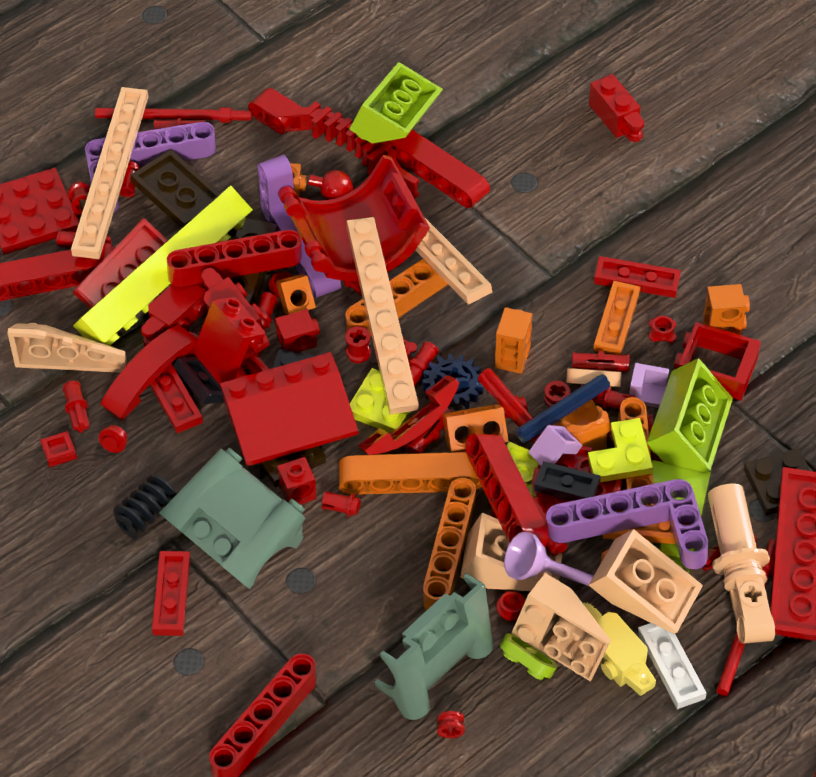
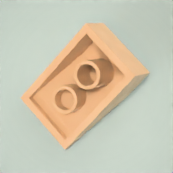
M482 513L467 534L460 578L464 579V575L469 574L485 584L487 589L532 591L544 573L559 581V575L548 571L540 572L535 577L524 580H516L508 576L505 571L504 559L509 541L498 519ZM545 546L546 555L549 556L550 560L561 563L562 553L552 556L547 546Z
M634 529L614 540L589 583L592 589L611 604L673 634L678 632L703 586Z

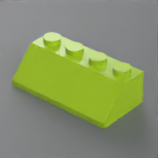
M398 62L363 103L349 130L356 133L359 138L370 143L406 138L443 89Z
M699 358L671 372L647 444L652 452L657 454L665 464L707 473L711 470L733 397Z

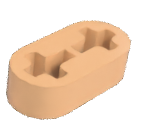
M567 368L566 382L586 384L595 377L604 374L609 380L610 386L620 387L621 372Z

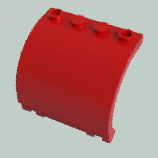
M382 155L369 177L359 187L335 199L315 201L299 198L290 186H285L278 191V197L284 204L287 215L291 216L305 245L304 250L307 256L311 258L314 270L323 272L326 278L342 281H359L346 228L347 220L374 217L387 272L403 263L417 249L430 229L391 156Z

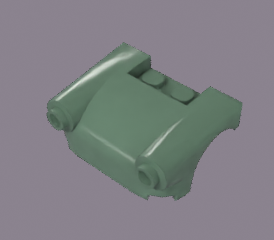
M220 448L159 514L242 584L251 589L263 565L276 552L285 547L297 549L304 537L302 535V524L306 518L302 513L305 509L292 498L289 502H286L250 472L242 468L243 466L239 464L242 458L231 448H228L226 451Z
M469 574L464 575V580L472 590L466 596L462 597L455 592L450 596L445 593L402 633L405 652L398 659H395L385 651L380 653L381 658L391 670L395 683L393 686H390L377 679L374 682L378 690L391 697L400 713L409 720L420 719L428 713L430 702L427 691L465 655L473 659H481L488 656L493 650L494 644L485 584Z

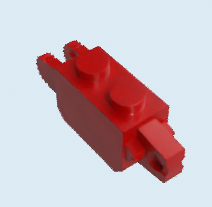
M207 267V269L202 271L201 279L204 282L205 289H207L204 295V302L207 305L208 311L213 300L236 297L261 328L264 329L261 318L264 317L255 303L252 305L248 303L245 299L248 295L239 282L234 284L229 277L223 280L219 273L211 267ZM264 335L261 339L252 340L249 348L255 354L261 352L270 345L267 336Z
M204 283L177 287L171 284L148 305L150 319L141 326L144 346L178 324L185 330H188L190 325L207 313V305L204 302V295L207 289H205Z

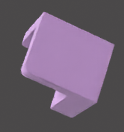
M635 363L629 395H635L646 406L659 408L668 383L669 369Z
M547 425L529 453L541 466L543 461L556 464L563 453L577 454L583 445L564 426Z

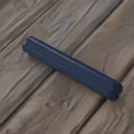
M604 374L595 377L516 429V435L519 437V440L521 442L529 441L544 431L547 425L555 424L608 389L610 387L609 380Z

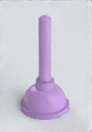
M521 532L516 535L509 543L505 553V571L509 577L516 580L535 577L540 572L545 571L589 586L593 578L592 574L550 560L537 536L529 532Z

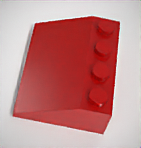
M331 352L220 383L225 409L246 466L359 434L339 370Z

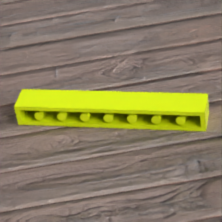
M232 186L228 187L73 326L84 338L110 346L119 338L116 332L122 327L127 331L139 320L135 315L141 310L146 314L148 312V305L155 300L154 298L171 285L168 280L167 271L168 254L179 249L227 241L231 237L228 232L232 228L236 231L244 225L245 216L253 209Z

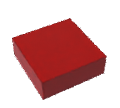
M68 431L40 439L49 467L77 459Z

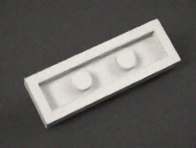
M652 623L638 627V635L648 648L647 653L676 708L679 709L704 700L706 698V691L676 635Z

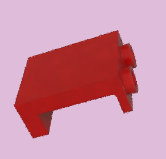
M236 297L213 300L193 353L220 385L222 382L248 375L241 367L242 361L250 342L263 338L265 331Z

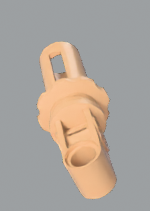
M739 484L717 486L708 493L721 554L719 558L712 562V567L716 574L725 576L723 583L725 589L730 591L737 623L738 639L742 644L773 641L775 625L764 587L767 581L766 573L762 570V567L770 561L768 551L762 548L757 549L743 487Z

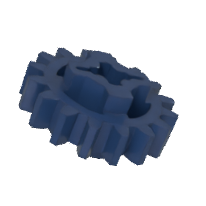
M449 354L448 360H444L439 356L437 357V364L430 362L428 370H424L422 388L426 392L446 375L456 378L459 386L449 406H453L455 411L459 410L460 405L469 409L470 401L477 403L479 395H483L484 386L478 380L481 367H474L473 359L465 362L463 355H460L458 359H454L452 354Z

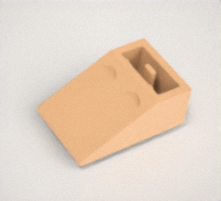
M544 573L528 594L512 631V634L522 641L545 653L590 682L611 642L574 591Z

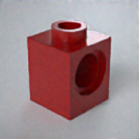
M307 309L275 318L276 336L283 350L302 352L317 347L316 335H320L319 325L315 318L311 319Z
M305 457L277 466L279 487L286 502H289L292 498L301 505L317 499L316 481Z

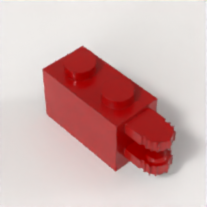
M610 74L590 83L589 106L616 138L625 135L633 143L643 139L641 129L644 128V121L640 116L641 107L613 74Z

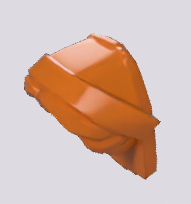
M592 399L553 424V426H564L583 446L592 447L593 451L607 448V433L611 430V422L608 413L602 410L601 407L595 406Z

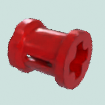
M82 181L71 184L68 190V197L72 201V210L82 216L90 190L89 184Z
M361 326L352 327L345 334V341L348 345L346 356L353 363H362L371 356V348L368 346L371 335L366 328Z

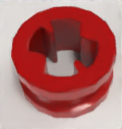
M553 381L547 384L544 395L545 404L551 407L570 394L569 386L562 381Z
M446 711L438 714L436 720L439 725L437 727V734L443 738H457L465 733V726L463 725L464 715L462 713Z

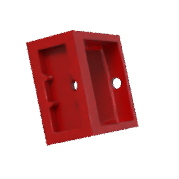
M696 322L692 332H686L682 345L685 350L683 353L679 352L677 354L674 369L692 362L698 346L742 359L736 377L709 370L733 399L742 401L759 357L761 341Z

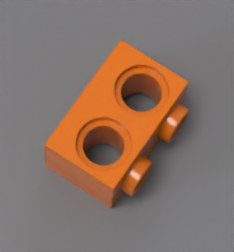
M742 285L707 287L702 323L741 335L742 329H746L747 326L745 312L750 310L749 297L743 294Z
M505 307L496 333L495 368L520 374L523 373L531 348L533 313Z
M499 404L442 414L446 445L451 452H466L465 445L468 436L473 433L484 434L483 427L489 421H495L496 429L492 434L500 435L504 442H509L504 409ZM460 426H466L468 429L467 436L462 440L455 439L456 429Z

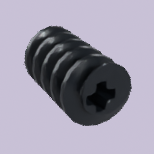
M150 475L146 482L139 485L138 490L132 491L130 497H126L122 500L121 505L114 507L113 514L116 523L126 535L132 539H137L138 534L135 528L144 532L146 530L144 520L149 524L155 522L151 513L159 517L162 516L159 514L162 511L160 505L165 507L170 502L168 498L173 499L177 495L175 490L162 477Z

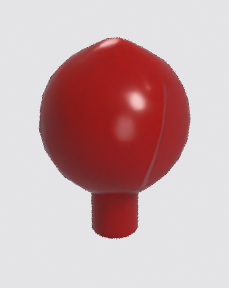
M340 170L329 171L324 174V177L311 174L309 176L308 185L321 188L320 192L326 200L341 197L354 190L350 177Z

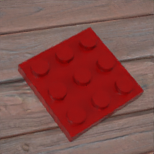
M56 168L0 184V248L3 255L56 239L60 229L77 232L79 220L72 210L71 202Z

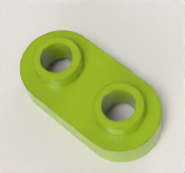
M507 633L500 644L503 655L507 659L517 663L520 662L528 668L527 672L537 679L551 678L558 667L552 658L522 641L514 634Z

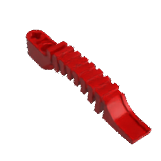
M272 88L265 89L248 104V109L252 110V116L256 120L279 134L290 131L312 130V137L318 139L326 131L325 140L328 142L337 136V145L341 147L347 142L346 150L352 152L356 148L354 156L358 159L363 156L361 164L366 167L368 166L367 173L369 175L382 155L391 156L414 199L420 195L418 192L419 179L405 171L398 164L396 159L397 151L392 149V144L388 141L386 143H370L359 138L356 133L349 130L353 123V120L349 117L343 119L341 113H332V109L328 106L321 109V104L316 101L309 107H301Z

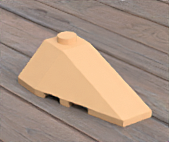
M17 323L8 328V338L15 367L121 373L127 365L125 351L51 326L36 323Z

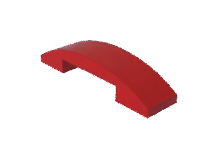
M179 324L157 336L121 371L101 401V406L123 421L141 402L139 395L175 359L185 357L195 347L198 338Z
M446 375L425 392L431 400L429 404L391 434L379 428L357 445L358 448L368 455L380 454L397 449L416 439L429 429L447 409L459 386L457 379Z

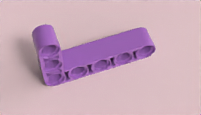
M198 122L138 132L129 162H135L139 165V168H142L170 149L184 161L211 156L216 151L214 127L207 122ZM106 138L92 140L85 146L91 184ZM119 197L114 212L119 208Z
M283 154L257 165L260 203L268 223L277 224L278 231L293 230L298 232L291 216L287 215L284 204L278 197V191L285 186H290L294 190L291 165ZM301 239L302 259L300 263L295 265V268L299 274L308 276L313 297L318 298L341 289L340 280L326 278L323 272L314 270L311 258L307 256L304 250L305 245Z
M682 479L551 506L546 513L548 535L551 540L557 543H565L670 521L682 564L689 569H699L708 560V539L691 484ZM681 497V498H684V499H682V500H676L675 498ZM616 510H624V512H619V513H618V512H615V511H616ZM594 516L595 518L587 519L585 517ZM558 522H564V523H565V524H563V525H556V523H558ZM682 523H691V525L685 526ZM691 548L699 549L698 551H689Z

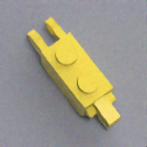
M583 603L611 640L600 662L604 674L610 680L614 679L620 687L627 684L640 696L653 689L656 679L646 666L648 651L646 645L617 613L607 612L602 616L591 603Z

